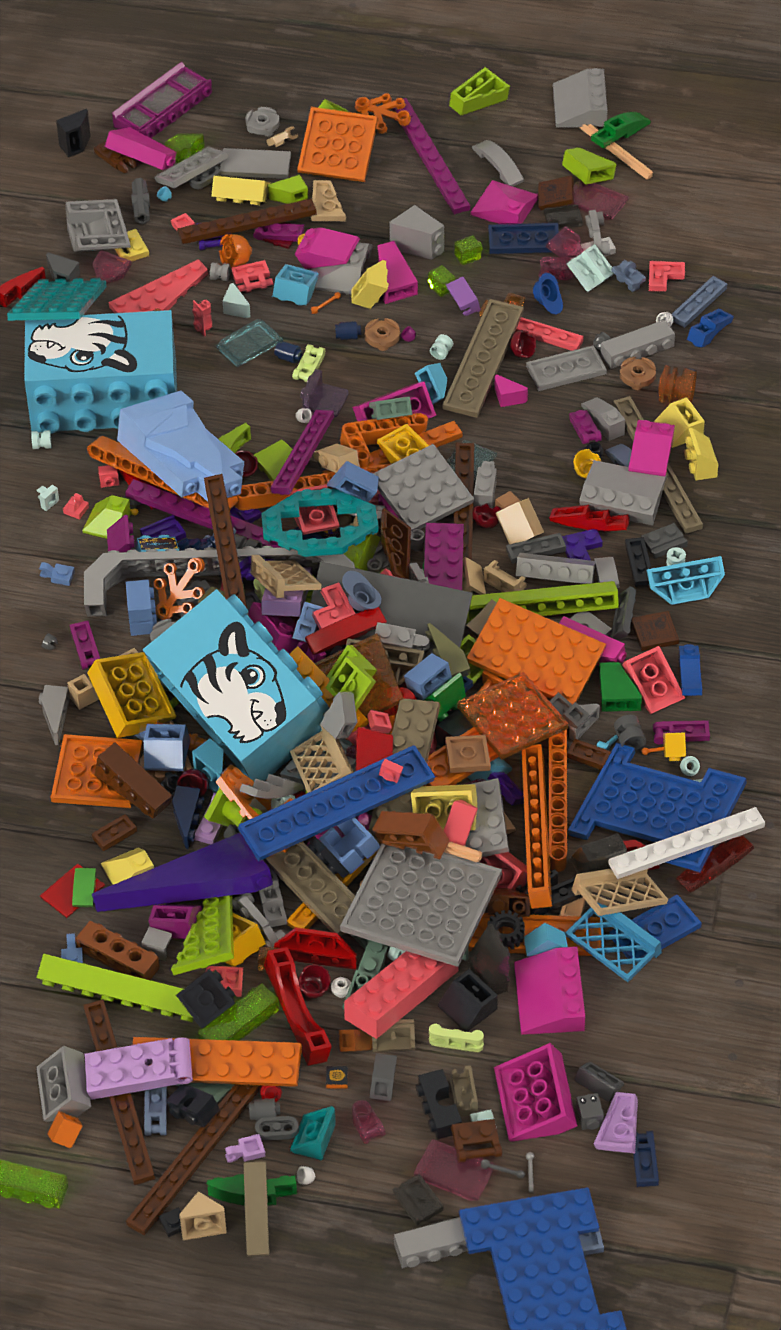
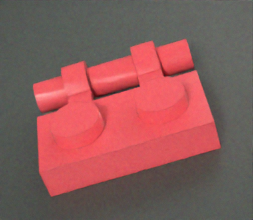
M265 260L231 268L236 285L243 283V285L237 286L240 292L248 293L252 292L253 289H266L267 286L273 285L272 278L265 279L270 277V271Z

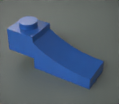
M721 309L702 316L700 323L690 328L687 340L696 347H704L710 344L711 340L721 329L732 323L734 316Z
M691 644L679 646L678 660L682 696L702 695L699 647Z

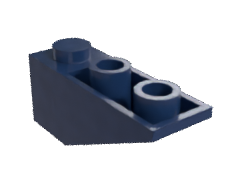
M176 786L172 801L173 813L185 849H189L190 841H194L195 838L194 827L199 824L200 814L198 812L199 809H203L204 797H201V791L198 788Z

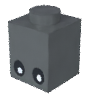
M598 1093L576 1097V1111L581 1129L594 1130L601 1127L604 1114Z

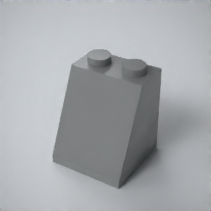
M412 206L389 222L390 242L394 241L400 252L431 260L444 252V225L417 206Z

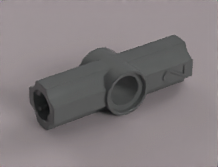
M136 178L132 182L133 194H131L135 222L146 224L150 220L149 193H147V183L142 178Z

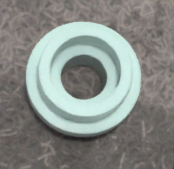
M687 756L682 759L680 769L684 775L694 776L700 769V763L697 758ZM688 763L692 765L690 770L687 768Z

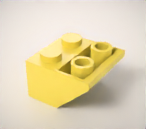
M385 260L368 268L351 289L353 304L371 309L379 301L382 294L387 291L388 269H386Z
M687 397L670 403L654 421L675 425L672 448L686 443L685 437L688 436L689 428H693L704 435L705 421Z
M689 428L688 436L685 437L687 449L684 450L685 459L689 460L690 473L694 474L695 480L716 478L718 475V462L710 439L697 430Z

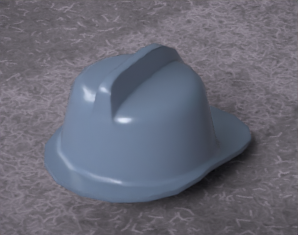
M348 571L343 575V587L349 594L348 601L352 608L364 611L379 607L381 604L379 592L361 573Z

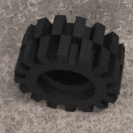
M501 910L500 915L498 912L494 913V916H491L490 921L487 923L488 941H491L493 947L497 944V949H500L502 946L504 950H507V947H510L512 950L514 945L520 946V942H523L525 936L523 918L521 916L518 918V913L516 912L512 915L510 910H508V914L505 913V910ZM506 926L511 927L514 931L510 934H503L498 929Z

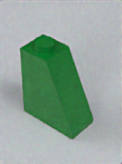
M619 662L600 663L599 683L602 712L641 711L642 695Z

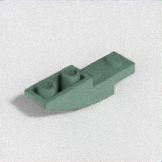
M371 940L368 941L345 1000L384 969V962L390 946Z

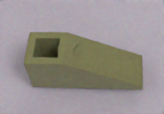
M428 623V631H425V634L430 642H433L435 647L432 649L433 654L449 663L452 677L459 672L462 677L470 675V666L464 651L431 623Z

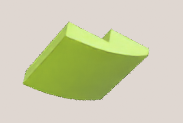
M281 439L254 454L258 460V468L261 472L264 471L271 481H274L293 449Z

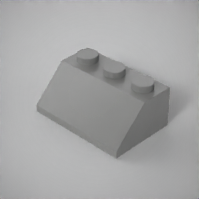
M62 1046L36 1067L43 1120L45 1122L54 1121L58 1111L78 1117L91 1107L90 1097L87 1094L83 1052Z

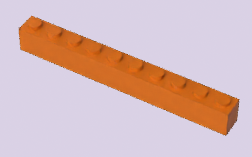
M541 744L521 746L529 900L531 909L551 907L552 897L543 750Z

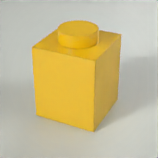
M685 732L663 733L664 757H669V761H681V757H686Z

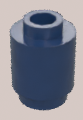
M357 321L335 324L336 339H358V335H361V325H357Z
M278 342L274 354L281 360L295 364L301 360L303 352L300 346L287 342Z

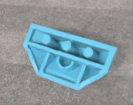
M721 556L647 569L650 589L670 605L709 598L725 576Z

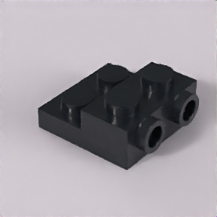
M210 968L176 994L177 998L201 1029L236 1003L234 1000L236 997L235 993L229 986L225 989L221 983L223 980L217 970L212 972Z

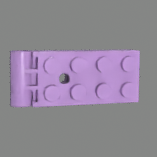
M303 567L312 575V567ZM265 588L261 600L262 615L300 617L308 590L284 591V598H276Z
M170 1038L86 1053L87 1094L93 1100L192 1082L190 1040L187 1038H177L174 1040Z

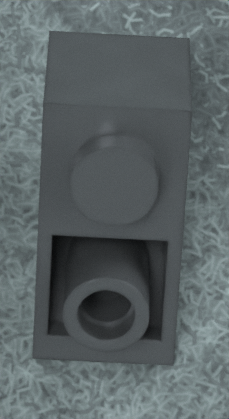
M49 252L46 254L48 269L54 282L56 279H66V281L70 282L80 276L79 262Z

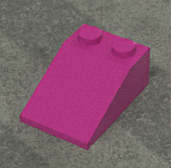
M311 228L306 231L295 252V256L304 269L347 264L359 241V237L325 228Z
M638 420L628 471L665 477L673 444L675 425Z

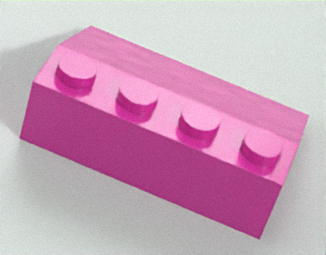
M577 947L554 948L514 962L521 1035L585 1031V1010Z
M551 1043L494 1067L510 1142L557 1135L577 1127L562 1054Z

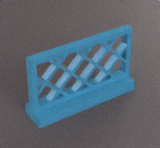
M598 903L601 908L609 907ZM591 907L565 932L569 939L627 982L653 957L657 958L662 953L661 942L621 912L598 916L600 917V923H588V919L593 914H596ZM603 927H613L616 929V934L604 935ZM601 928V935L589 936V929ZM577 929H586V936L577 937L573 933ZM628 938L631 940L632 946L619 947V939ZM616 939L617 947L604 948V940ZM602 940V948L593 949L590 947L589 941ZM644 950L648 954L644 958H635L634 951ZM632 951V959H620V952ZM617 952L618 960L606 959L605 953ZM633 964V969L626 974L621 970L620 965Z

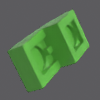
M75 868L73 907H94L92 893H94L96 887V868Z

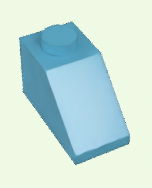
M440 363L427 365L415 373L418 382H425L432 404L445 397L447 377Z

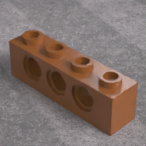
M89 921L76 937L77 948H82L84 954L120 973L151 980L160 969L159 958L154 952L147 951L137 943L124 939L119 933L107 930L102 924Z

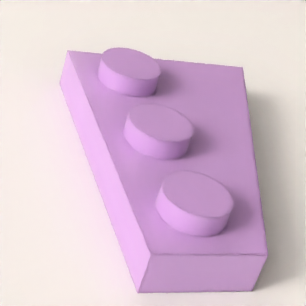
M615 1093L594 1142L596 1149L635 1153L638 1099L635 1094Z

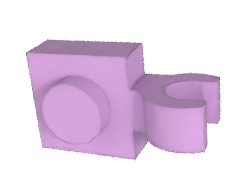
M259 1134L238 1139V1145L225 1148L227 1162H234L240 1157H243L244 1162L265 1157V1150Z

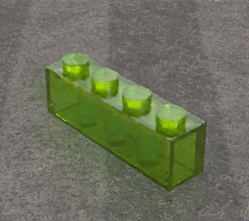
M261 983L256 988H252L242 999L236 1000L234 1005L212 1022L200 1029L198 1038L240 1041L279 1011V999Z
M0 1160V1195L2 1197L17 1198L25 1203L33 1202L41 1204L46 1208L54 1207L60 1209L68 1189L66 1175Z

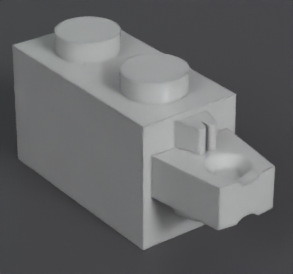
M483 461L482 466L478 467L474 489V507L488 503V506L493 508L497 469L493 461Z

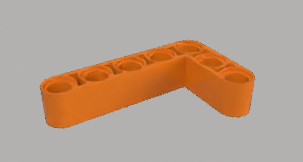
M414 413L394 418L346 423L342 426L340 443L343 446L357 450L360 468L368 467L370 452L366 445L378 444V439L405 424H408L417 434L426 432L428 417L422 413Z

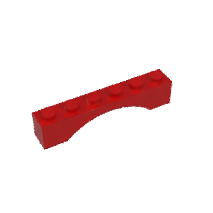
M288 947L269 950L264 967L296 1041L302 1045L301 1052L307 1066L327 1062L332 1046L325 1030L314 1021L305 1004L298 983L295 963Z

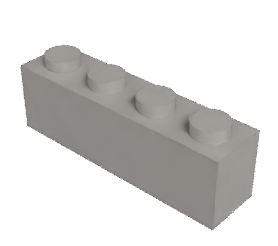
M663 320L601 342L600 355L609 368L612 369L621 366L628 358L636 357V359H640L674 347L675 333L668 323Z
M519 553L516 576L590 584L594 580L595 561Z
M460 1217L394 1234V1246L402 1268L415 1267L423 1262H434L442 1257L457 1256L462 1252L468 1251Z

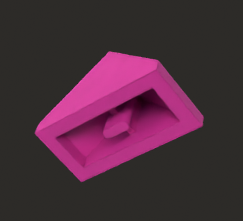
M497 374L495 375L494 389L500 407L522 404L528 401L527 387Z

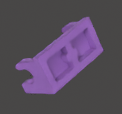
M464 277L446 284L460 310L469 308L463 312L464 316L481 311L478 299Z

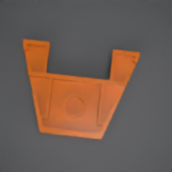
M232 764L216 780L217 785L230 802L235 801L241 808L239 813L243 818L247 816L250 820L259 816L249 806L254 798L268 811L272 809V799L258 798L240 792L242 784L253 786L254 781Z

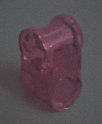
M568 257L542 258L540 261L539 277L548 272L556 280L571 279L574 274L567 265L571 259Z
M365 1100L356 1101L352 1106V1122L358 1130L363 1143L368 1144L369 1140L375 1137L385 1136L384 1126L376 1116L371 1105Z

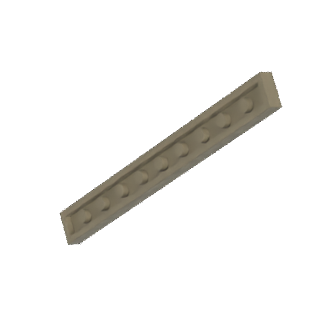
M631 396L614 400L613 406L624 417L625 428L634 442L638 420L644 421ZM668 463L667 477L662 494L685 534L703 529L702 521Z

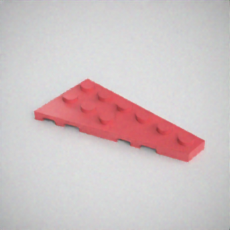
M198 259L110 301L109 308L114 313L169 310L177 303L178 298L184 297L187 294L188 289L196 286L208 275V269Z

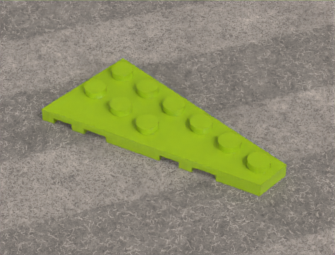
M232 895L204 899V908L201 912H198L196 916L197 922L192 924L183 943L184 949L177 955L178 962L173 964L171 968L173 975L206 968L216 963H224L234 959Z

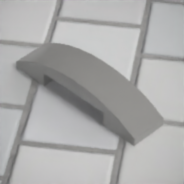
M486 140L472 146V149L481 158L485 157L499 171L500 179L506 185L513 187L524 182L515 163L496 143Z

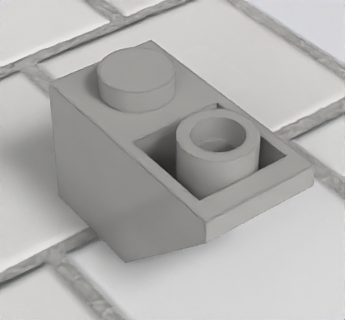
M338 692L320 723L335 739H345L350 736L357 724L354 694L352 692Z

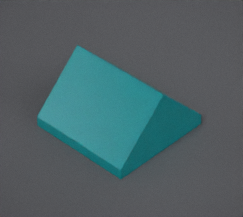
M330 1106L304 1114L299 1125V1132L294 1138L290 1151L322 1160L336 1125L335 1108Z

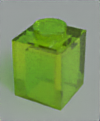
M473 235L454 242V255L462 265L481 259L483 247L481 242L477 241Z
M443 265L428 272L429 287L441 297L450 293L446 284L455 280V276Z

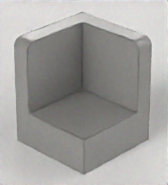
M149 927L141 942V946L147 951L154 952L159 960L165 961L167 958L166 948L172 938V934Z

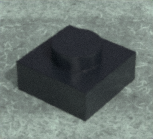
M179 1207L159 1216V1221L168 1238L182 1232L180 1222L181 1210Z

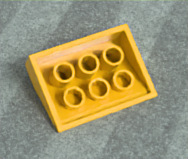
M144 652L96 659L87 672L117 738L132 736L146 731L147 724H156L157 721L165 723L176 718V714L163 686Z

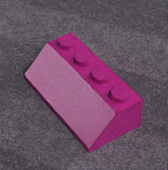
M424 381L416 382L353 406L357 421L372 420L371 415L374 414L373 408L369 407L370 402L410 396L412 414L422 413L429 419L436 416Z

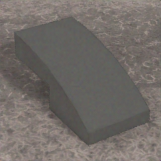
M559 692L546 704L557 714L559 720L576 729L590 716L576 702L572 705Z

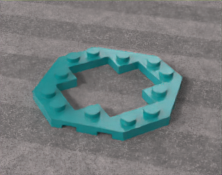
M323 488L321 490L305 489L297 491L261 513L264 540L269 542L276 541L278 546L287 550L295 549L303 557L344 554L348 551L349 546H356L366 540L368 534L374 535L378 532L376 506L337 489ZM337 505L338 514L357 513L358 526L340 527L341 538L329 537L326 539L310 538L303 540L302 530L282 531L281 518L300 517L299 507Z

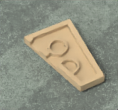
M313 180L312 200L317 209V215L311 216V221H346V215L342 211V206L337 199L331 181Z

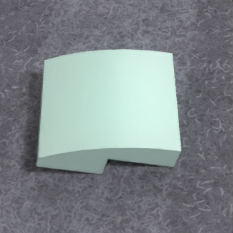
M595 244L567 263L587 292L614 274L611 271V265Z

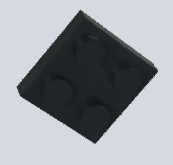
M316 836L307 839L309 842L308 848L316 854L334 875L338 873L344 878L349 874L346 868Z

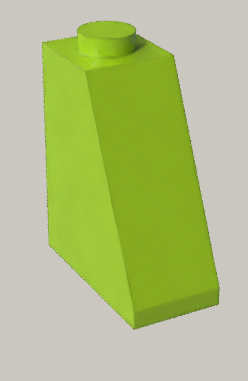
M579 147L565 150L562 165L586 185L614 178L615 162Z

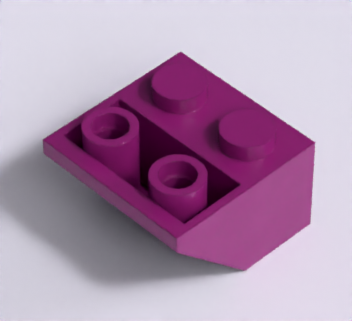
M124 515L107 529L108 551L116 550L122 553L128 550H135L131 549L135 548L134 535H130L133 534V523H129L128 515Z
M153 905L148 920L150 927L172 934V938L186 939L192 924L197 922L196 916L198 912L202 911V906Z

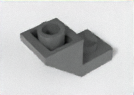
M376 1053L370 1091L371 1099L391 1101L397 1055Z

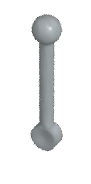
M528 1152L526 1158L528 1160L529 1193H533L532 1160L534 1159V1154Z

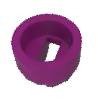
M407 326L402 331L400 337L407 342H412L416 337V332L413 328Z

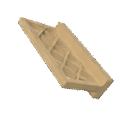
M252 555L250 574L276 598H284V591L321 590L322 584L297 561H265L260 555Z
M322 726L321 732L290 751L308 793L312 792L316 784H320L316 788L318 789L354 772L339 739H335ZM322 740L320 745H316L318 741ZM305 751L303 756H297L301 752ZM312 751H316L314 756H310ZM323 751H327L325 756H321ZM306 762H310L308 767H304ZM317 762H321L319 767H314ZM328 762H332L330 767H325ZM311 773H315L313 778H308ZM322 773H326L324 778H319ZM333 773H339L335 777L331 778Z
M612 869L576 874L571 889L575 895H582L598 916L664 905L668 902V898L647 874L648 869L620 879L616 878ZM634 889L643 891V892H645L646 894H642V893L636 892V891H634ZM617 892L629 895V897L619 895ZM600 894L612 898V900L602 898ZM648 894L654 895L657 898L650 897ZM631 897L640 899V900H642V901L633 900V899H631ZM614 899H615V900H617V901H620V902H623V903H626V904H619V903H616V902H613V901H614ZM598 903L609 907L601 908Z

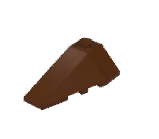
M383 508L381 514V544L393 576L409 579L411 527Z

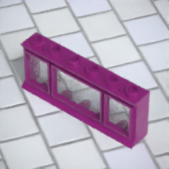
M180 62L112 112L113 127L116 129L131 127L152 139V137L212 93L211 80L205 79L185 67L183 62Z

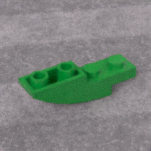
M639 112L619 114L605 121L604 127L591 135V141L605 148L622 136L625 138L632 136L649 125L651 120Z
M244 1174L227 1178L216 1177L212 1180H207L209 1196L224 1202L245 1206ZM284 1175L279 1178L267 1179L268 1206L277 1205L276 1197L297 1194L295 1176Z

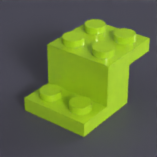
M347 645L328 673L327 677L330 681L325 688L334 697L338 692H352L357 711L376 683L372 677L377 669L354 646Z

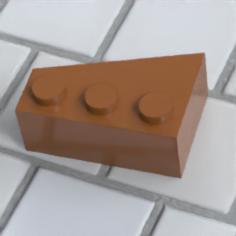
M382 811L372 829L381 844L403 850L405 847L417 849L416 853L423 854V852L434 854L436 859H441L450 841L435 816L430 813Z

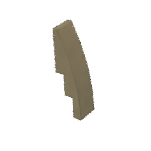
M266 1162L244 1163L247 1256L269 1255Z

